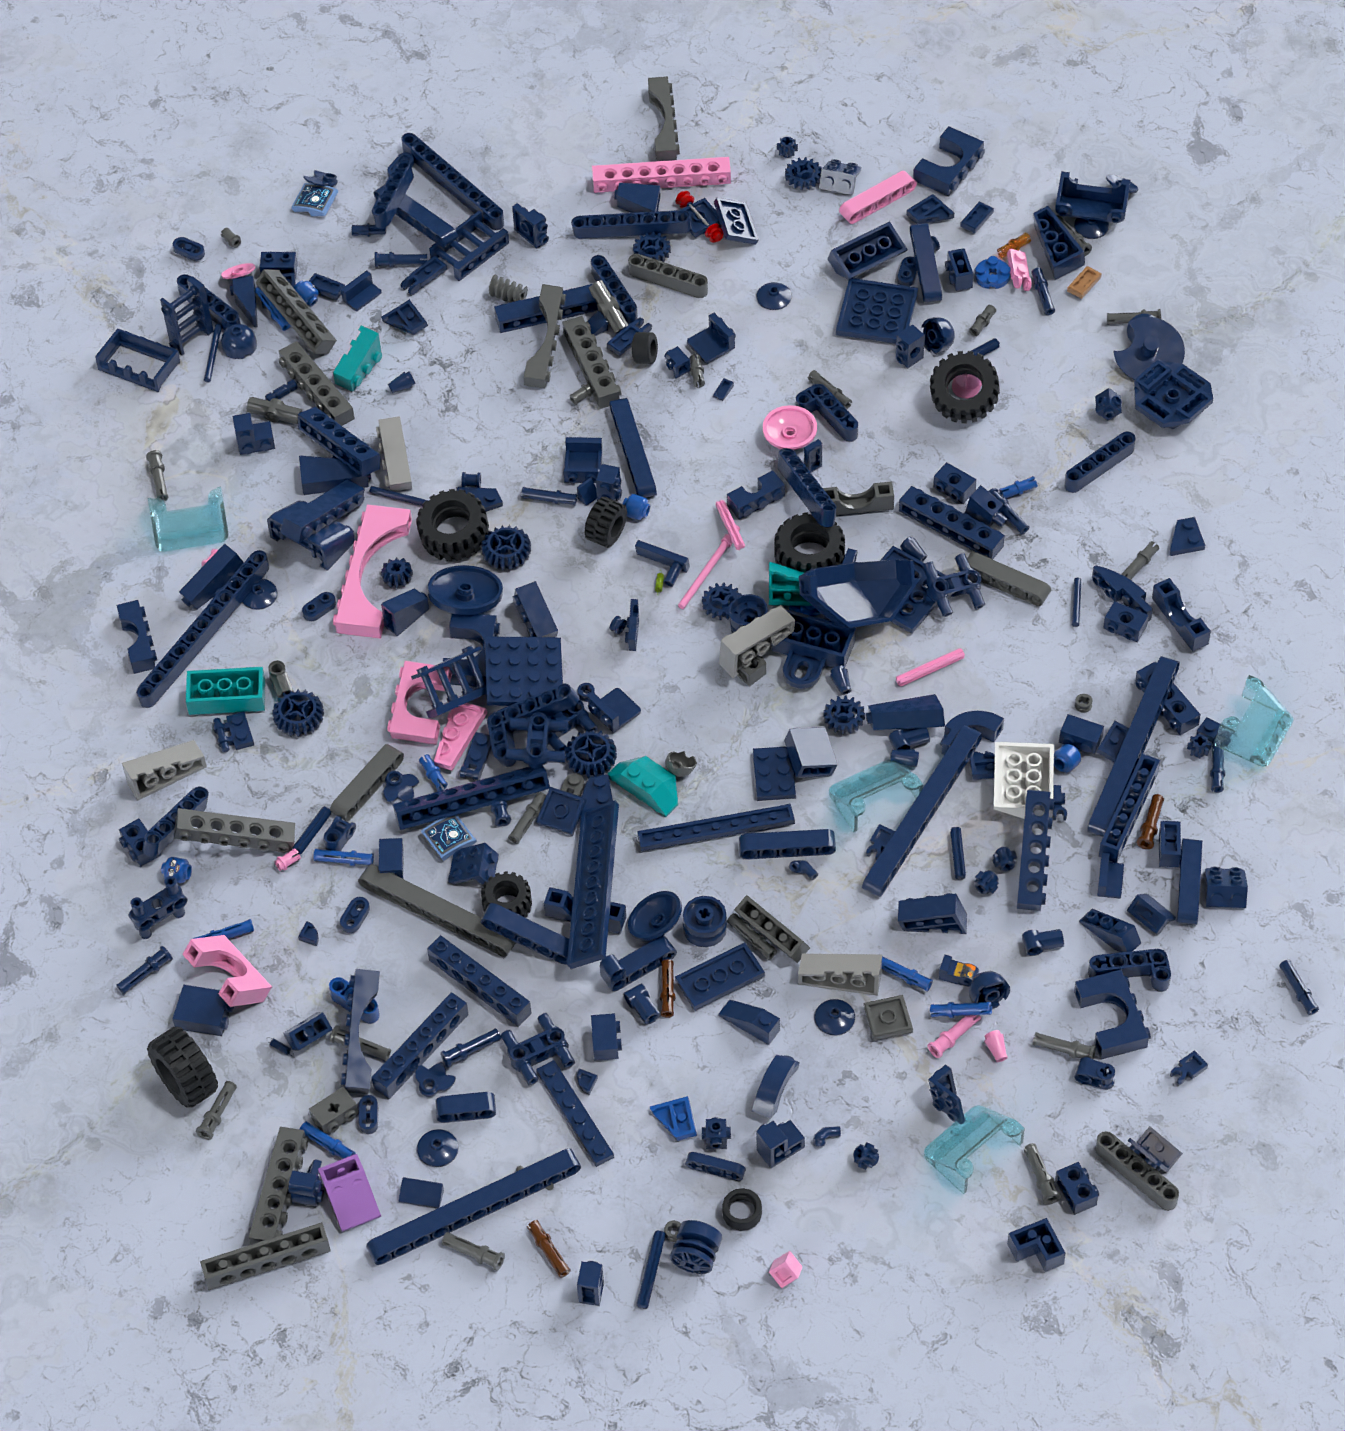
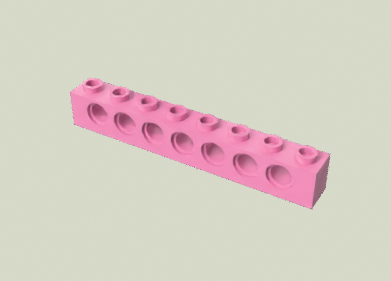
M729 157L592 166L594 193L613 192L615 189H618L619 183L659 185L660 188L731 184Z

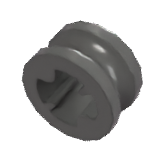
M1079 694L1075 699V708L1082 713L1089 712L1092 709V697L1088 694Z
M672 1220L665 1225L664 1232L667 1240L671 1242L677 1241L676 1235L681 1224L679 1221ZM672 1228H677L675 1234H671Z

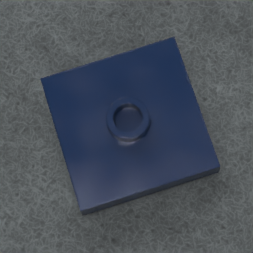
M550 787L536 823L573 836L587 800L586 798Z

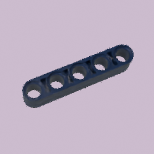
M403 159L395 164L372 208L375 225L378 228L389 226L414 178L409 160Z
M928 223L910 225V237L923 302L942 301V290Z
M602 255L593 256L590 261L593 278L596 282L603 281L610 295L614 296L617 300L620 312L628 324L633 323L638 319L636 303L606 258Z
M188 274L180 275L177 278L180 296L188 291L187 279L191 277ZM205 287L211 320L216 324L222 325L224 330L231 325L241 324L239 313Z
M1126 431L1119 434L1070 468L1065 474L1064 487L1066 491L1070 493L1080 491L1130 456L1135 449L1136 437L1134 433Z
M200 786L193 788L146 832L142 849L146 856L155 857L159 855L174 840L175 818L178 808L205 811L209 796L208 790Z
M830 829L743 834L739 837L740 857L743 859L831 855L836 852L835 833Z
M1182 838L1177 923L1193 925L1198 923L1203 840Z
M490 903L481 920V924L484 927L560 964L567 965L569 938L498 904Z

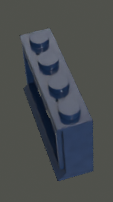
M118 328L95 356L99 371L156 392L160 391L161 385L177 364H180L179 351L175 348ZM122 346L165 363L154 376V379L148 378V374L145 371L137 374L133 372L132 367L129 365L121 368L117 366L115 360L111 359L109 363L108 361L117 349Z

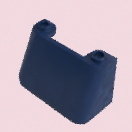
M1061 171L1055 211L1062 217L1067 216L1120 223L1125 219L1131 180L1122 179L1121 184L1116 185V183H1113L1112 188L1078 184L1077 178L1074 180L1070 178V172Z
M296 501L274 512L267 519L270 538L277 542L280 539L284 540L286 536L281 534L284 517L306 505L307 502ZM335 520L298 544L310 550L313 558L319 557L322 561L320 566L328 571L354 544L355 536L350 526H345Z

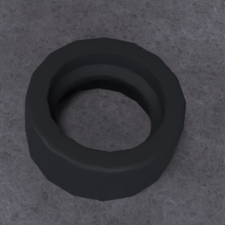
M745 1188L729 1192L722 1204L723 1219L728 1226L735 1230L745 1231L754 1228L760 1222L762 1216V1203L759 1196L752 1190ZM745 1200L754 1205L755 1211L752 1216L739 1219L731 1215L730 1206L736 1201Z

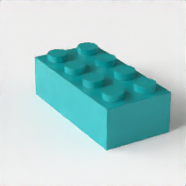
M263 667L187 671L186 706L188 714L265 711L266 679Z

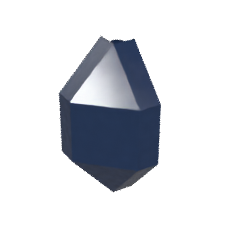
M913 560L853 562L810 569L799 576L800 596L837 627L854 628L892 621L920 578L914 577L915 568Z

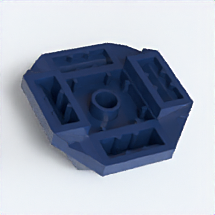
M1157 360L1134 379L1135 409L1161 428L1175 429L1180 425L1188 424L1213 403L1211 383L1181 363Z

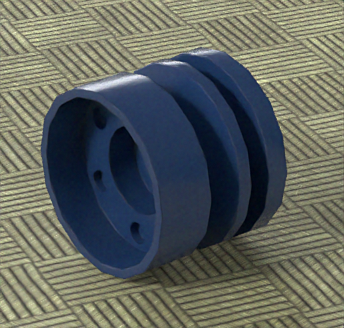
M753 594L741 595L735 598L728 608L731 632L734 633L740 627L751 623L755 618L765 615L768 612V607L764 599Z
M697 1220L683 1221L679 1226L676 1235L677 1241L673 1244L670 1260L677 1267L695 1274L710 1273L714 1266L713 1262L716 1260L715 1253L718 1252L722 1241V1234L715 1227Z

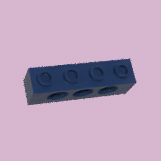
M1156 662L1136 671L1135 685L1143 693L1156 667ZM1173 683L1160 715L1166 718L1173 730L1182 735L1199 726L1201 714Z

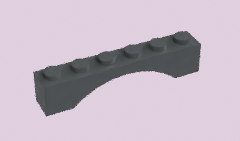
M668 76L648 78L649 101L656 106L665 120L661 132L655 138L656 162L677 160V155H680L679 144H676L678 142V132H674V130H677L676 120H673L675 118V107H671V105H674V97L670 95V93H673L672 83L668 82Z
M542 284L539 308L547 323V334L541 348L526 363L524 373V385L545 388L546 382H550L551 372L549 371V366L552 367L554 362V356L551 355L552 351H556L557 341L555 340V335L559 336L560 325H558V320H562L563 310H561V305H565L566 294H563V287Z

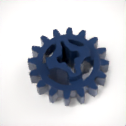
M799 157L798 161L791 160V164H787L785 180L788 181L789 185L794 184V188L799 186L800 190H803L804 187L809 190L810 186L816 187V183H820L822 167L819 166V162L813 163V159L808 161L807 157L804 160H801Z
M646 232L644 237L639 235V239H635V244H633L634 254L665 262V258H669V253H671L670 240L667 241L666 236L661 237V233L655 235V232H652L649 235Z
M725 582L722 583V586L715 583L714 588L709 586V591H704V596H702L703 610H706V615L712 614L713 619L718 616L719 620H722V617H726L728 620V608L731 602L742 594L738 593V588L732 589V584L727 587Z
M847 695L844 696V699L837 696V701L831 699L830 704L825 705V710L823 711L824 723L828 724V729L834 728V733L840 730L842 735H844L845 731L852 734V729L858 731L859 726H863V720H865L864 706H861L860 701L854 702V697L849 700Z

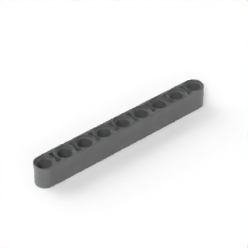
M369 864L358 879L359 884L363 888L502 957H506L516 944V942L484 927L481 924V917L392 873H379V867Z

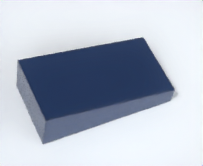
M723 378L713 397L723 401L734 387V382Z

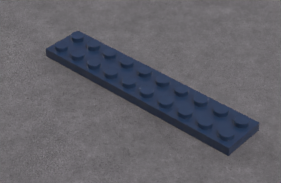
M616 800L584 810L581 814L567 966L570 969L606 959L619 804Z

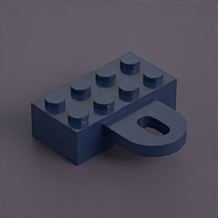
M785 609L795 619L794 632L776 646L772 644V651L787 655L783 665V677L790 686L798 689L814 686L819 681L825 665L833 668L839 665L846 667L856 642L855 627H837L829 620ZM800 666H807L808 670L803 678L795 676Z

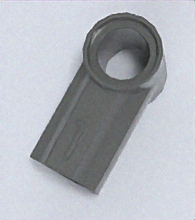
M279 660L271 662L268 666L269 676L278 698H283V693L288 695L290 690L294 693L285 664Z

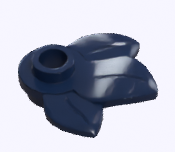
M314 170V176L303 177L307 182L318 186L326 185L333 187L338 183L335 174Z
M399 771L389 772L385 778L386 787L383 790L385 799L389 803L394 802L397 798L401 801L413 799L414 790L412 787L419 783L418 778L413 774L402 775Z
M439 1062L429 1069L419 1065L415 1072V1078L419 1082V1091L426 1097L434 1096L438 1091L450 1089L456 1080L454 1075H446L443 1062Z

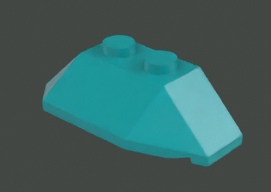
M647 756L619 762L608 773L610 780L665 818L678 806L676 776Z

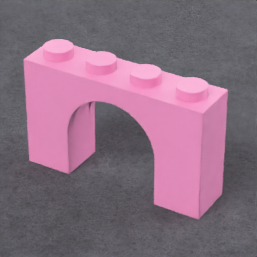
M405 661L404 667L400 668L399 678H401L400 685L397 684L395 695L397 699L392 704L391 713H393V717L388 722L387 730L394 739L437 745L441 728L438 720L418 718L407 711L409 698L415 692L426 689L421 677L412 680L411 676L417 674L416 670L421 667L427 666L430 668L435 665ZM444 666V670L450 682L452 672L450 670V667ZM437 670L429 673L434 689L445 691Z
M225 935L191 939L182 954L194 968L217 966L234 976L233 978L226 979L218 993L230 1007L264 1002L272 988Z

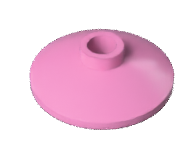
M253 263L236 265L222 272L221 276L224 279L246 277L255 269V265Z

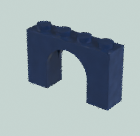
M950 126L940 136L939 149L957 156L961 161L953 166H940L922 158L913 169V179L917 183L948 197L953 191L957 190L959 183L965 180L967 173L970 169H974L976 162L982 159L985 153L984 141Z
M451 614L449 625L450 637L474 640L483 646L482 651L475 656V659L486 681L484 640L485 636L500 634L501 625L497 623V615ZM468 659L458 660L469 686L477 687L478 683ZM452 664L445 666L450 667L452 672L450 684L460 685Z
M1122 970L1075 981L1074 993L1080 1008L1100 1003H1111L1120 1007L1127 1017L1126 1021L1120 1026L1095 1033L1094 1043L1101 1060L1147 1048L1148 1041L1151 1039L1149 1028L1143 1024L1144 1017L1142 1011L1137 1009L1136 996L1130 992L1129 979L1127 976L1124 977Z

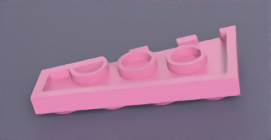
M465 703L449 712L448 722L443 730V738L439 743L434 759L436 766L451 771L454 769L487 715L486 708Z

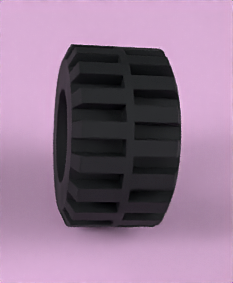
M601 497L588 514L585 523V538L601 546L611 547L618 540L624 529L627 519L626 506L607 497Z
M508 871L503 872L504 874L496 873L495 877L490 876L488 882L485 881L483 884L484 888L481 889L483 912L485 913L490 903H494L527 918V913H530L532 906L531 889L527 880H523L521 875L516 876L515 872L508 874ZM505 895L516 897L510 902L498 901L500 897Z

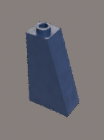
M299 456L303 495L326 493L347 479L363 488L369 487L368 480L372 479L371 473L362 477L339 459Z
M224 543L179 591L183 597L181 600L188 607L192 605L198 610L213 598L218 588L224 587L244 563L243 560Z
M936 694L868 705V712L866 713L867 724H871L873 730L945 727L944 709Z

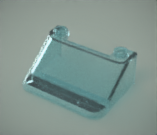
M217 487V489L209 492V505L167 511L166 503L162 499L148 498L156 547L160 551H171L224 542L228 538L229 532L222 487Z
M1249 675L1245 682L1242 697L1252 702L1241 721L1234 716L1222 721L1214 745L1258 766L1264 767L1271 763L1294 719L1292 714L1260 679Z
M885 760L833 784L829 789V796L852 831L856 832L858 816L865 812L864 798L899 782L917 798L923 789V784L917 775L899 763Z
M974 1106L964 1114L965 1122L962 1125L957 1121L954 1122L926 1146L924 1150L925 1159L962 1194H965L967 1192L968 1179L974 1171L972 1162L967 1158L1000 1130L1019 1146L1023 1144L1025 1128L1019 1122L984 1106Z

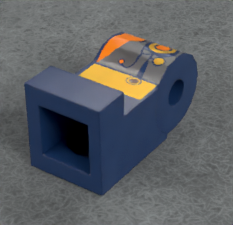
M944 954L939 970V980L969 987L973 978L979 973V969L973 964L952 960V956Z

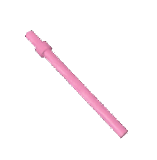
M729 533L725 534L722 538L721 545L679 602V608L684 609L727 547L733 544Z

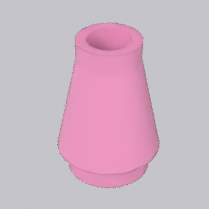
M999 1030L987 1033L984 1036L986 1039L984 1042L996 1062L1006 1060L1008 1057L1004 1035Z

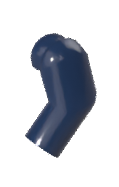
M840 1126L823 1127L813 1137L815 1145L825 1146L826 1138L841 1137Z

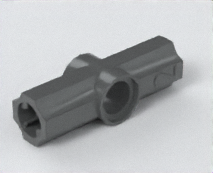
M602 280L591 285L588 289L597 303L598 310L607 319L614 333H619L628 326V323L620 312L617 300L614 296L610 295Z
M250 397L246 407L247 412L262 415L270 422L282 420L298 424V414L303 412L302 409L285 405L283 401L276 398L268 401Z

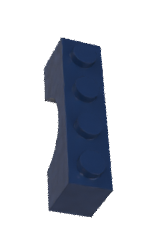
M1168 578L1155 584L1152 593L1153 601L1192 652L1208 645L1211 630L1201 618L1195 619L1188 613L1182 602L1180 590L1173 581Z
M139 600L116 605L122 629L138 635L136 642L127 648L133 673L153 670L155 668L154 661H157L155 650L150 648L154 644L152 636H147L150 628L148 620H143L146 617L144 606L140 607Z
M549 887L543 903L545 916L571 922L573 896L569 891ZM611 902L608 931L621 934L627 918L626 905Z

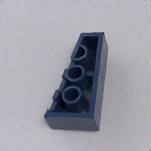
M1046 206L1034 212V227L1054 279L1057 280L1084 266L1085 254L1083 249L1051 208Z

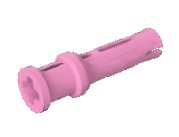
M965 1016L951 1029L941 1032L939 1038L927 1045L930 1053L936 1058H941L944 1051L952 1048L955 1045V1041L981 1020V1016Z

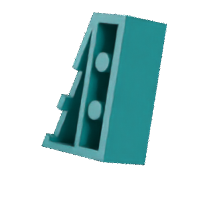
M362 325L358 329L360 334L357 339H352L350 343L352 346L348 354H343L333 371L335 384L351 392L361 385L365 376L370 374L372 368L382 358L379 333Z
M769 562V605L812 606L800 596L799 576L804 572Z

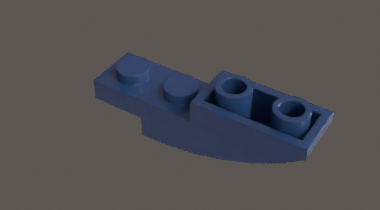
M1097 565L1093 567L1092 580L1104 590L1107 597H1111L1115 602L1122 599L1126 606L1149 615L1148 622L1151 620L1153 608L1146 602V592L1140 586L1113 570Z

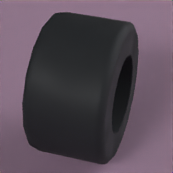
M636 332L632 340V358L636 364H653L658 353L656 335L653 332Z

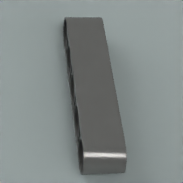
M633 254L628 258L629 274L635 278L696 298H704L708 294V279L702 274L640 254Z
M971 552L967 557L970 567L981 575V582L1033 605H1043L1051 592V587L1047 583L979 553Z
M385 744L333 801L330 811L342 817L345 821L351 820L385 782L387 774L399 767L404 759V753L389 744Z
M1108 1131L1099 1133L1095 1150L1102 1159L1162 1209L1170 1211L1176 1208L1179 1190L1174 1184L1114 1134ZM1102 1143H1107L1109 1146H1104ZM1118 1156H1123L1125 1159H1119ZM1138 1169L1141 1172H1134L1133 1170ZM1153 1182V1183H1156L1157 1185H1156V1186H1152V1185H1150L1149 1183ZM1164 1196H1171L1173 1199H1167Z

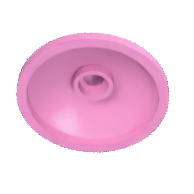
M798 406L778 407L772 410L763 421L764 437L771 445L779 449L788 448L796 450L803 448L813 441L817 433V422L814 416L808 410Z

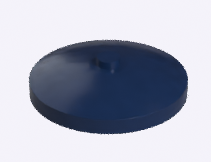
M458 565L447 567L435 573L428 582V597L430 601L439 609L452 614L475 615L487 612L496 607L503 596L501 580L491 571L477 566Z

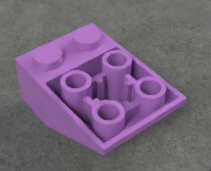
M358 1154L318 1169L320 1180L342 1232L381 1217Z

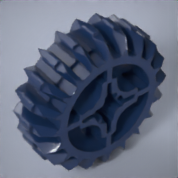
M510 524L505 528L503 525L500 529L495 527L494 532L489 531L481 544L485 562H488L490 566L494 565L496 570L499 567L503 571L505 568H509L510 571L512 567L518 568L519 564L524 565L525 560H528L531 554L529 536L524 533L523 529L518 530L517 526L511 528Z
M297 689L294 693L290 690L288 695L283 693V698H278L277 703H274L273 721L278 730H282L284 735L289 733L290 737L296 734L298 738L300 734L307 736V732L314 733V728H319V723H323V704L318 696H315L313 692L308 693L306 689L303 692Z
M594 729L589 733L585 730L584 734L578 732L577 737L572 736L571 741H568L565 749V760L568 763L569 769H572L574 773L579 772L581 776L586 774L587 778H589L590 775L598 776L599 773L604 775L605 771L610 772L611 766L615 764L617 748L614 745L613 739H609L608 734L603 735L602 731L596 733Z

